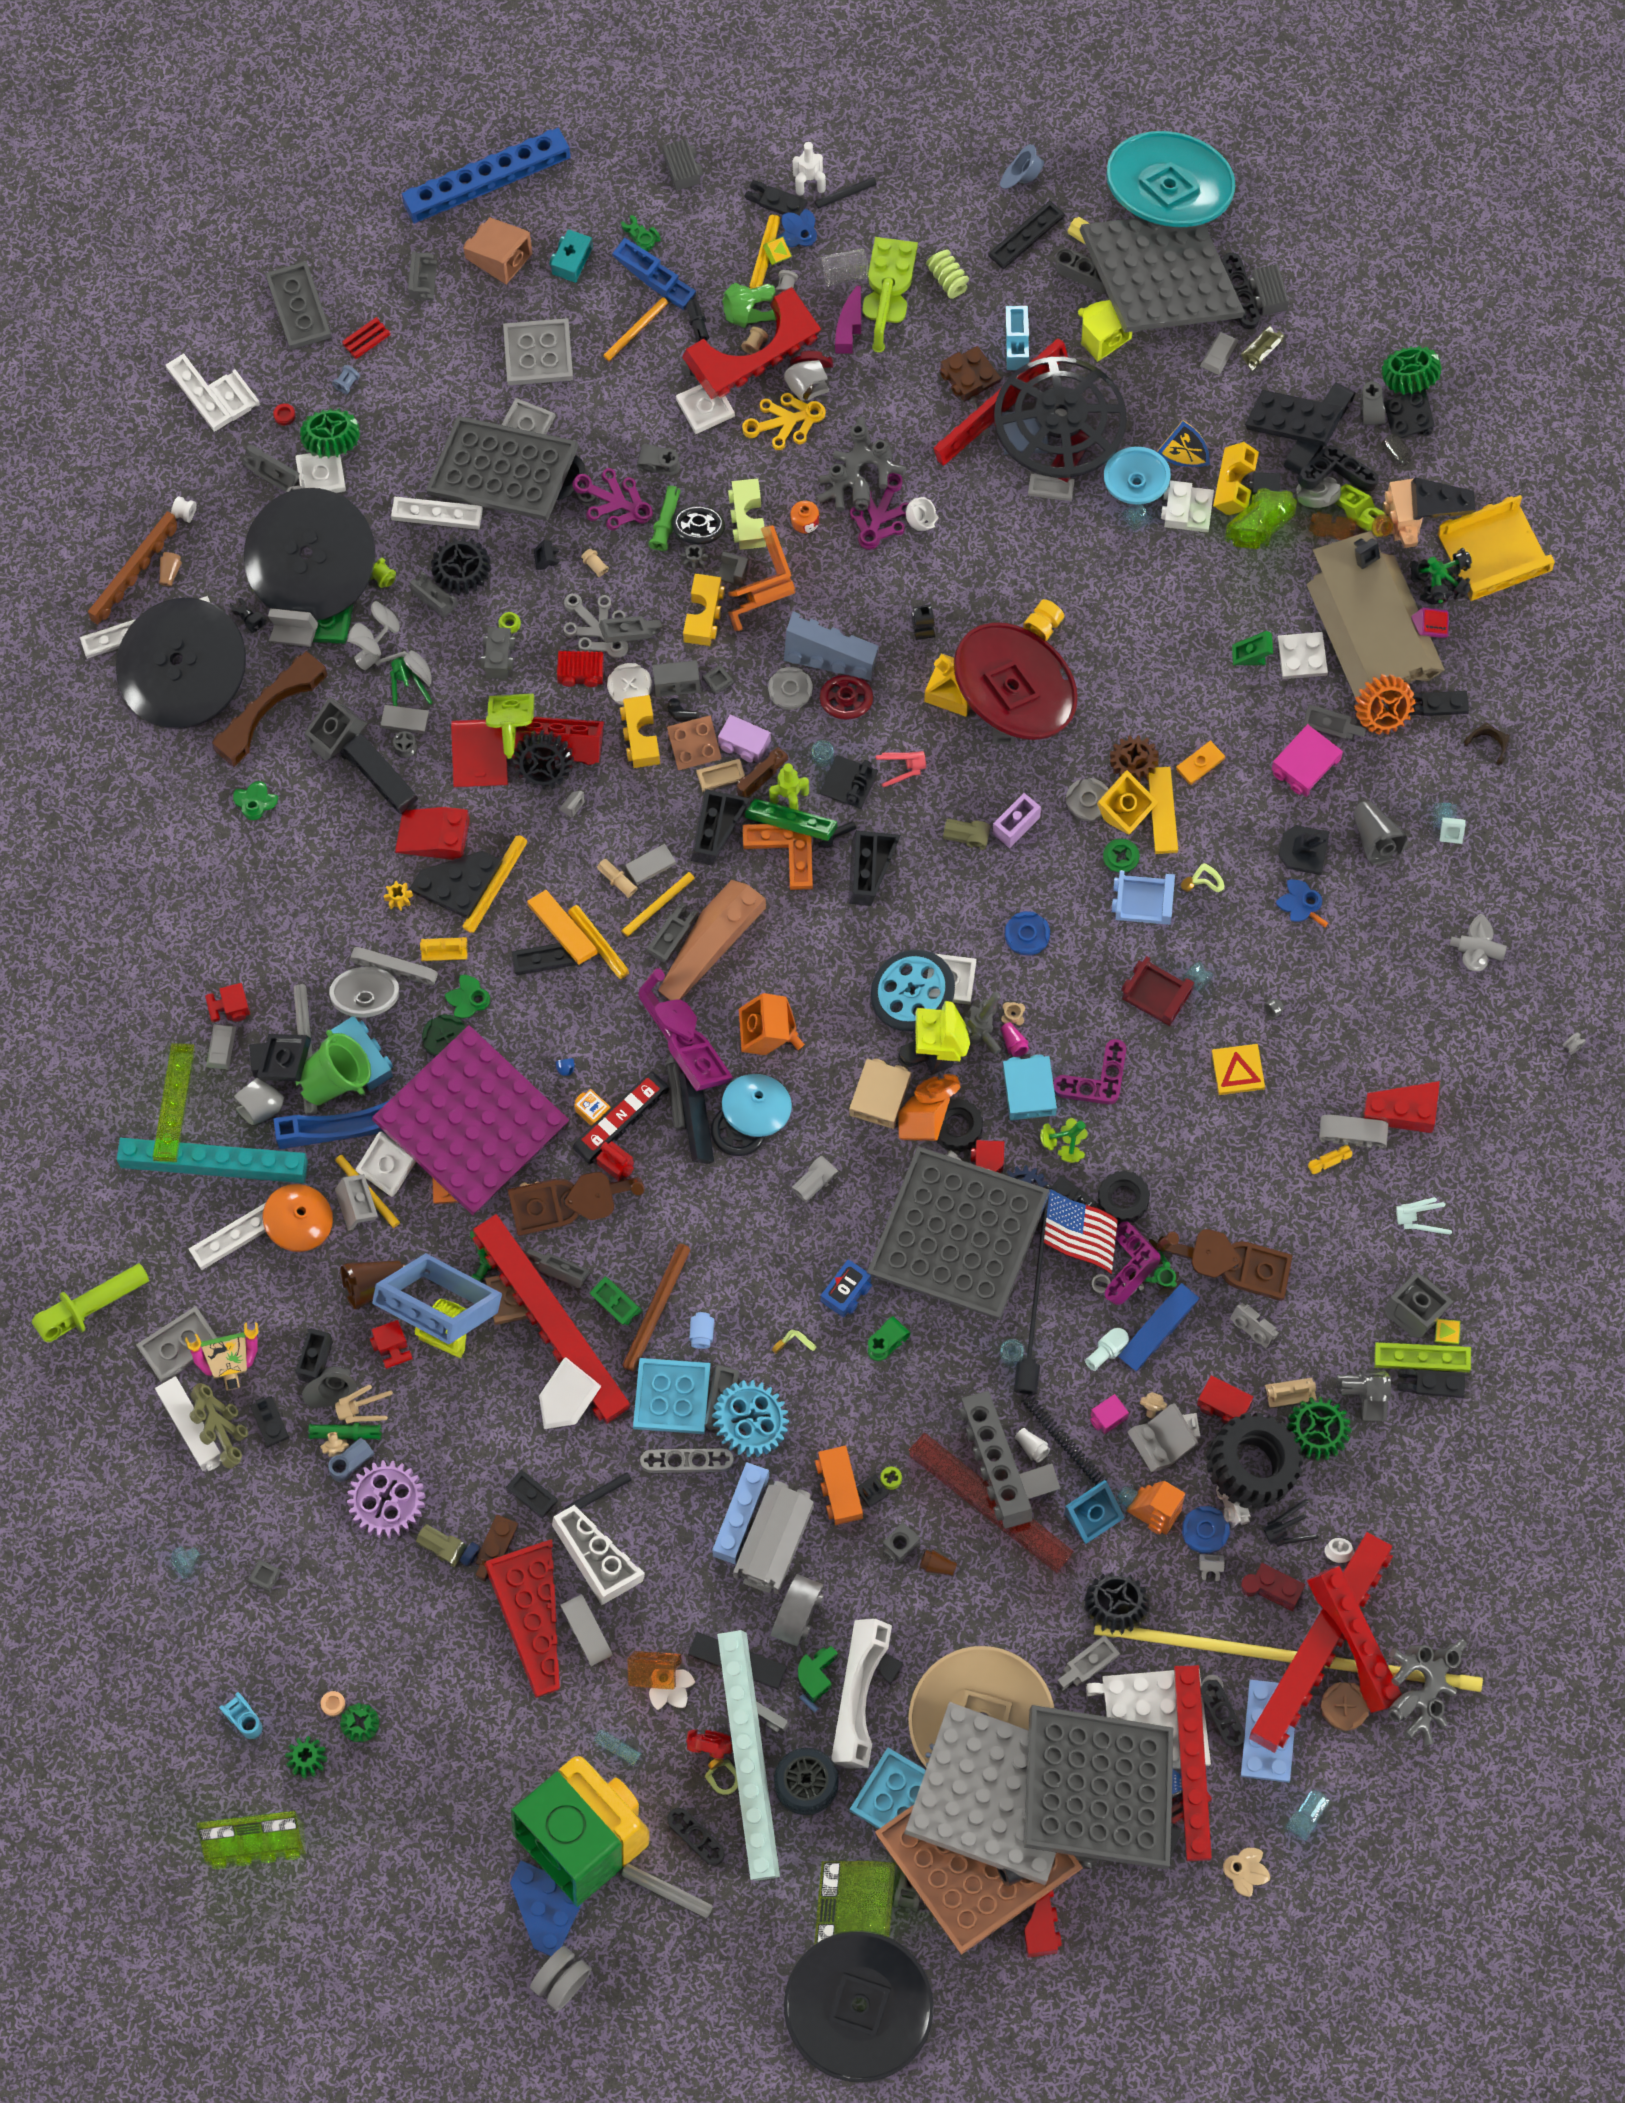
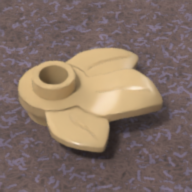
M1245 1848L1238 1855L1228 1857L1223 1864V1871L1232 1880L1234 1889L1239 1894L1251 1897L1253 1885H1262L1270 1880L1268 1870L1264 1865L1260 1864L1263 1852L1257 1848ZM1234 1863L1239 1866L1238 1872L1233 1869Z

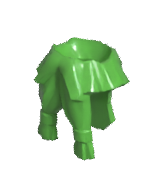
M734 283L723 293L725 294L722 299L724 313L729 323L745 328L748 324L776 321L773 310L760 312L757 309H753L755 303L772 301L775 297L774 285L764 284L758 288L750 289Z

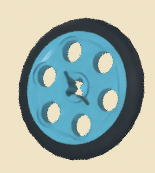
M925 950L900 952L882 964L875 974L870 993L872 1007L880 1020L889 1027L900 1031H913L916 1025V1016L913 1015L915 1007L921 1005L925 1009L942 1010L945 1001H953L955 994L954 975L949 965L932 952ZM904 966H912V972L909 975L901 974V969ZM926 969H933L934 975L931 978H923L922 975ZM888 983H897V987L893 992H886L885 987ZM912 986L916 988L915 994L911 995L910 993V987ZM932 989L940 990V995L936 999L929 998V992ZM901 1002L903 1003L902 1010L897 1013L892 1012L893 1004Z

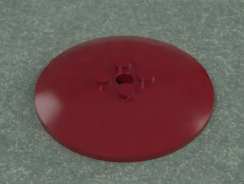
M998 622L983 624L972 629L959 643L954 656L956 682L969 706L992 727L1017 738L1039 740L1058 734L1072 720L1076 711L1078 697L1074 677L1062 656L1043 638L1023 627ZM1061 668L1064 669L1068 677V680H1064L1062 678V675L1060 673ZM1008 685H1012L1015 690L1011 689Z

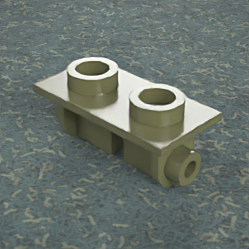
M1268 326L1241 353L1248 367L1253 370L1257 365L1259 366L1261 361L1278 344L1283 342L1284 335L1280 331L1275 333L1272 327Z

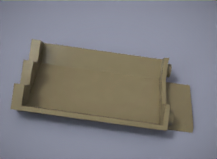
M1372 531L1313 549L1322 572L1316 574L1313 580L1306 585L1355 697L1362 695L1359 689L1366 688L1365 682L1371 684L1373 677L1379 680L1381 674L1386 677L1390 674L1396 678L1400 677L1404 682L1410 684L1414 680L1430 681L1445 670L1431 637L1419 635L1411 619V616L1419 610L1395 556L1381 553L1379 549L1380 559L1364 569L1357 565L1355 555L1357 547L1354 545V542L1360 538L1364 539L1365 542L1372 538L1375 540Z

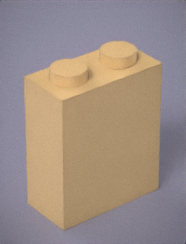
M866 1059L849 1108L850 1116L894 1129L911 1081V1072L903 1066L896 1065L893 1067L886 1065L880 1059Z

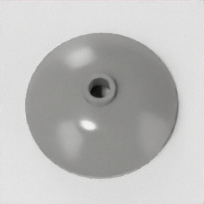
M359 967L348 970L339 975L330 987V1000L333 1006L346 1015L358 1018L382 1014L390 1009L399 997V985L395 977L385 970L374 967Z

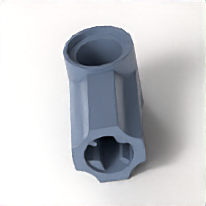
M360 1438L343 1453L331 1458L328 1464L331 1477L338 1482L347 1480L351 1473L375 1455L373 1450L365 1440ZM342 1464L346 1466L342 1473L334 1471L337 1465Z

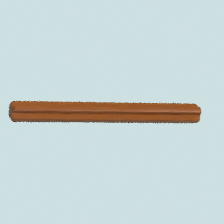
M679 1243L622 1364L628 1371L634 1372L636 1370L639 1358L642 1357L689 1255L690 1248L684 1244Z

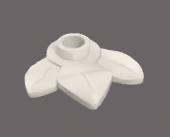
M668 1665L658 1666L652 1674L654 1684L649 1691L651 1703L657 1710L661 1709L667 1702L674 1707L685 1708L688 1700L685 1688H689L695 1683L694 1678L686 1670H674ZM667 1674L669 1679L663 1682L660 1680V1676Z

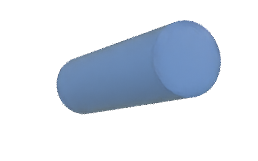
M804 1694L799 1697L814 1713L819 1709Z

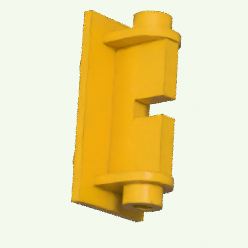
M467 937L421 939V961L466 960Z

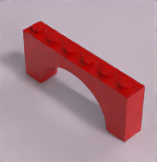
M792 287L775 296L770 304L776 319V332L771 343L762 350L750 355L732 356L717 351L705 339L685 350L682 358L711 400L717 396L719 398L726 396L734 386L737 388L743 386L749 377L753 375L758 377L765 372V368L769 365H772V367L778 365L786 355L793 356L801 350V346L805 344L810 346L818 340L817 336L821 328Z

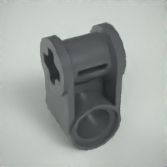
M1367 382L1362 388L1360 399L1361 416H1363L1362 426L1385 424V406L1383 404L1382 388L1377 382Z
M643 444L636 467L640 471L645 469L650 470V473L675 475L680 470L679 456L673 449Z

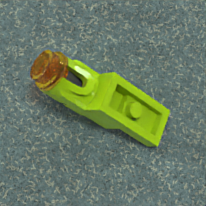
M1347 483L1341 487L1340 498L1334 504L1345 510L1347 518L1352 523L1367 532L1372 531L1373 535L1377 537L1388 536L1392 532L1394 525L1391 518L1375 507L1371 496Z

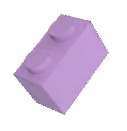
M733 715L728 717L718 736V743L723 751L740 754L741 758L747 762L755 761L759 763L771 742V732Z
M1023 793L993 823V835L1008 848H1011L1040 818L1041 806Z

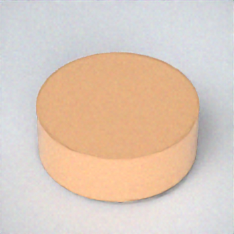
M330 1691L321 1699V1708L328 1716H338L345 1709V1699L339 1692Z

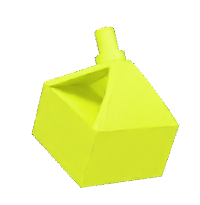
M1110 300L1096 302L1078 310V315L1083 318L1081 344L1097 362L1132 339V332H1124Z

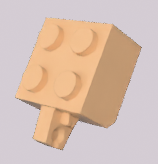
M1413 479L1390 482L1388 491H1385L1386 501L1383 502L1384 514H1388L1391 521V527L1388 532L1393 534L1394 541L1401 540L1404 548L1417 546L1423 519L1422 517L1420 520H1413L1411 481Z

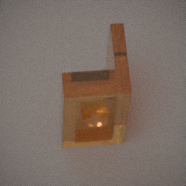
M634 1651L627 1658L629 1686L671 1690L676 1687V1669L681 1664V1654Z

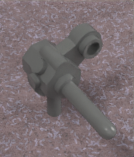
M997 991L993 992L989 999L982 1000L978 1007L972 1006L963 1018L970 1043L976 1045L984 1041L994 1055L1002 1050L990 1035L993 1030V1016L997 1012L996 1004L1001 998L1000 993Z

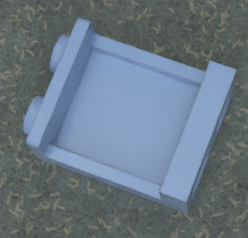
M1120 870L1119 878H1114L1113 891H1118L1117 899L1112 901V912L1116 913L1115 920L1170 925L1175 875L1166 874L1165 879L1125 876L1124 871Z

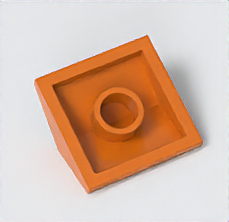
M912 1096L899 1111V1139L937 1141L950 1098L925 1104L919 1103L916 1097Z

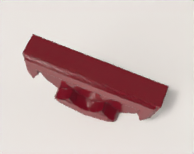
M803 351L801 356L791 357L790 367L800 362L819 360L823 368H833V359L830 356H822L820 351Z

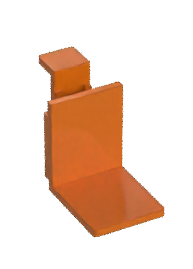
M773 525L764 526L761 528L777 574L728 592L729 597L747 594L748 603L742 604L740 608L728 612L735 631L743 630L738 614L795 594V587L790 578L791 573Z

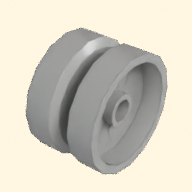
M566 1946L558 1949L549 1958L530 1985V1989L539 1997L548 1994L547 2004L556 2011L561 2010L585 1983L592 1970L582 1960L573 1964L575 1955Z

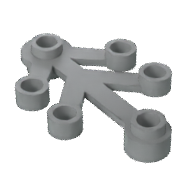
M569 594L564 600L565 609L571 613L576 612L590 627H577L575 623L569 622L564 626V634L569 638L575 636L601 637L604 641L599 623L601 620L608 619V612L611 607L610 597L602 595L598 598V607L600 609L598 622L582 605V599L579 595ZM572 599L577 600L574 604L569 603ZM602 601H607L608 604H607V605H602L601 602H602ZM617 610L612 614V619H615L617 616L626 617L625 613L621 610ZM568 628L575 629L573 632L567 631ZM583 637L578 642L581 652H607L612 658H621L628 652L626 641L605 643V641L591 642L589 638ZM583 643L589 644L588 647H582L581 645ZM615 644H619L621 646L619 649L613 648Z

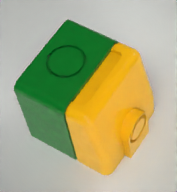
M580 1756L571 1758L558 1769V1772L556 1771L511 1809L513 1836L549 1877L555 1881L557 1886L569 1897L576 1907L581 1905L622 1869V1866L625 1867L626 1864L631 1862L649 1845V1829L638 1817L639 1804L632 1792L617 1777L607 1783L596 1769Z

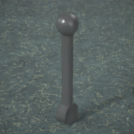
M972 396L969 401L973 404L976 411L979 408L977 404L978 398ZM986 428L982 434L984 436L989 435L990 429Z

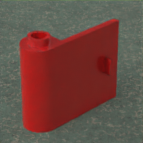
M486 719L452 721L453 787L508 785L507 756L504 754L502 727H488Z

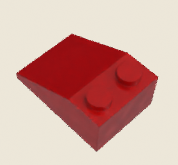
M450 807L406 810L401 816L395 853L449 860L463 857L470 821L468 810Z

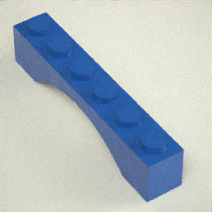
M389 1101L372 1108L330 1116L292 1115L273 1118L279 1149L375 1135L379 1132L385 1133L372 1121V1117Z

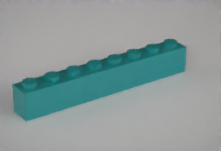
M120 1138L117 1153V1162L120 1168L305 1183L308 1166L306 1154L300 1152Z

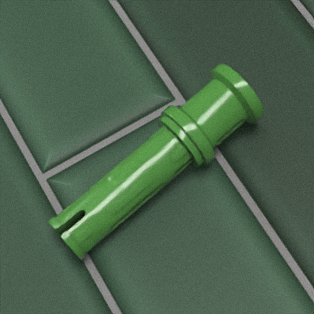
M676 486L667 487L659 520L653 526V538L649 540V547L652 549L668 550V538L673 532L671 523L679 494L681 493L679 488L676 490Z

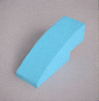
M1006 306L1007 370H1018L1029 363L1028 306Z

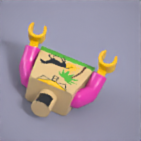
M255 1322V1329L253 1330L247 1329V1323H245L243 1333L202 1342L197 1334H195L196 1341L194 1343H189L186 1337L185 1342L190 1349L195 1365L205 1375L213 1376V1379L224 1378L226 1391L240 1388L237 1374L247 1372V1368L253 1365L258 1351V1323Z

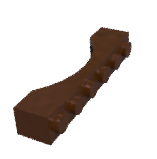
M307 651L302 655H298L286 671L283 670L279 673L276 681L271 686H266L262 690L261 695L255 701H251L239 717L236 716L231 720L226 730L219 732L212 742L214 751L231 766L235 767L250 752L254 730L267 711L289 696L313 691L328 676L326 667Z

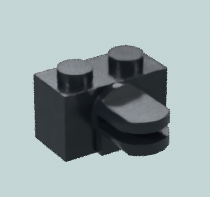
M916 1025L911 1035L913 1042L902 1045L898 1053V1061L905 1068L925 1062L931 1074L951 1068L954 1061L937 1060V1055L916 1053Z

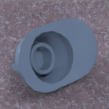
M1029 144L1025 146L1005 170L1000 181L1002 188H1011L1018 182L1025 184L1033 181L1038 176L1044 166V161L1036 155L1034 145Z

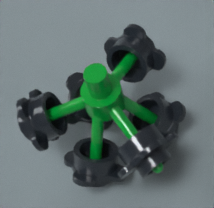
M1460 548L1457 553L1453 554L1452 562L1448 559L1442 562L1437 561L1436 557H1430L1428 561L1425 559L1420 562L1411 561L1412 582L1417 583L1419 580L1426 582L1429 580L1430 575H1432V583L1424 588V594L1420 595V600L1435 605L1446 603L1453 594L1454 600L1468 594L1470 579L1459 577L1455 580V577L1461 573V570L1467 571L1471 568L1472 559L1469 552L1465 551L1464 548ZM1441 579L1445 581V584L1448 586L1441 585Z

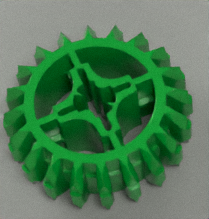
M1420 345L1416 348L1410 346L1407 349L1402 348L1401 351H1394V355H1388V359L1384 360V365L1382 366V377L1385 386H1388L1389 390H1394L1395 393L1402 392L1403 395L1409 392L1413 394L1417 391L1421 393L1423 389L1428 390L1429 386L1435 385L1436 381L1440 379L1442 370L1440 358H1438V354H1435L1434 350H1429L1428 347L1421 348Z
M332 408L329 411L322 409V412H314L313 416H307V421L302 422L300 439L306 452H310L312 456L318 455L319 458L327 456L328 459L331 456H336L338 458L339 454L346 455V451H353V446L357 445L360 436L359 425L354 416L349 415L348 411L342 412L340 408L336 411H333Z
M1321 1396L1318 1398V1402L1315 1403L1313 1397H1310L1308 1404L1305 1401H1301L1300 1408L1295 1406L1293 1408L1294 1414H1290L1288 1417L1290 1423H1287L1286 1429L1295 1434V1443H1300L1302 1450L1299 1454L1304 1450L1307 1451V1459L1311 1457V1453L1315 1454L1316 1461H1319L1320 1454H1323L1324 1459L1328 1460L1329 1452L1336 1457L1338 1450L1343 1451L1345 1449L1344 1443H1348L1350 1440L1347 1435L1351 1434L1352 1429L1347 1426L1351 1421L1348 1418H1344L1347 1412L1346 1410L1338 1411L1340 1408L1339 1403L1334 1407L1331 1406V1398L1327 1400V1403H1323V1397ZM1316 1412H1323L1328 1414L1329 1416L1322 1418L1319 1417L1316 1414ZM1306 1416L1310 1427L1302 1434L1300 1431V1421ZM1336 1423L1338 1426V1436L1332 1441L1328 1429ZM1315 1425H1322L1324 1427L1323 1431H1315ZM1317 1439L1325 1445H1316L1309 1441Z

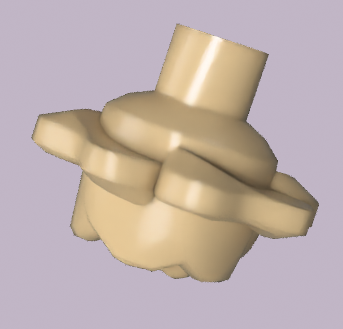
M1151 1392L1146 1397H1141L1140 1404L1147 1409L1146 1416L1149 1418H1154L1156 1412L1167 1408V1403L1164 1402L1161 1395Z
M331 1432L328 1434V1441L320 1447L324 1454L334 1457L343 1453L349 1447L346 1439H339L336 1432Z

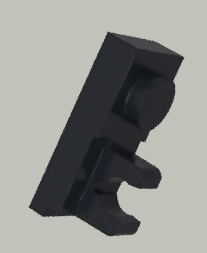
M1062 1175L1052 1185V1190L1072 1201L1094 1208L1098 1205L1094 1199Z
M272 1396L255 1400L256 1403L251 1404L250 1408L267 1447L289 1439L290 1437Z

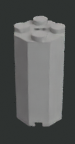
M775 1481L774 1485H768L733 1571L734 1578L738 1580L741 1576L745 1578L743 1581L745 1585L766 1593H770L771 1589H774V1594H779L814 1508V1502L810 1500V1493L800 1489L797 1492L788 1489V1485L780 1481Z

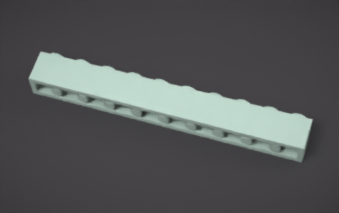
M742 1630L720 1633L717 1635L750 1879L758 1881L780 1877L747 1633Z

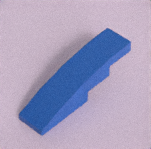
M624 238L612 253V256L631 273L677 307L684 310L687 307L688 301L692 300L696 295V290L678 280V275L661 265L660 259L628 239Z
M1181 1283L1142 1326L1118 1357L1132 1369L1138 1371L1150 1355L1160 1347L1168 1335H1171L1200 1297Z

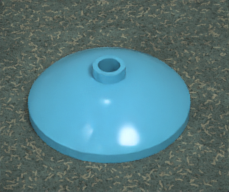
M1129 447L1118 451L1108 460L1104 469V482L1108 491L1118 500L1129 504H1146L1155 501L1166 492L1170 483L1171 474L1167 461L1156 451L1145 447Z
M748 1074L732 1081L723 1094L722 1111L727 1122L734 1129L745 1135L762 1137L774 1134L785 1126L791 1114L792 1103L788 1091L779 1081L767 1075Z

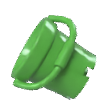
M327 1030L328 1038L321 1043L320 1049L306 1060L301 1080L295 1081L296 1086L301 1083L304 1089L300 1092L302 1096L314 1105L327 1103L347 1091H358L361 1096H364L365 1090L363 1086L369 1082L371 1077V1065L367 1054L360 1044L352 1037L343 1033H333L331 1030Z

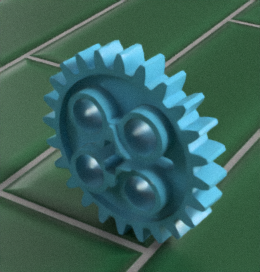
M744 1380L739 1383V1386L733 1383L730 1389L727 1387L723 1391V1394L717 1398L719 1402L713 1406L717 1411L712 1417L718 1419L713 1424V1427H720L721 1429L716 1435H724L725 1438L722 1444L730 1442L729 1450L731 1451L737 1447L738 1455L744 1450L747 1457H750L753 1452L757 1457L762 1454V1451L768 1454L771 1449L774 1450L779 1446L778 1443L784 1440L782 1435L788 1431L787 1428L783 1427L789 1423V1420L783 1418L788 1411L781 1410L785 1402L776 1401L779 1394L772 1396L770 1394L771 1387L766 1391L763 1390L762 1382L757 1387H755L754 1380L748 1386ZM755 1402L760 1403L763 1407V1410L758 1409L755 1405ZM733 1405L738 1406L741 1413L736 1412ZM761 1424L767 1427L768 1432L762 1430ZM738 1428L744 1429L746 1436L742 1435Z

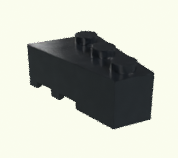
M705 789L690 861L713 866L746 810L750 798Z
M855 831L851 843L849 904L872 905L901 835Z

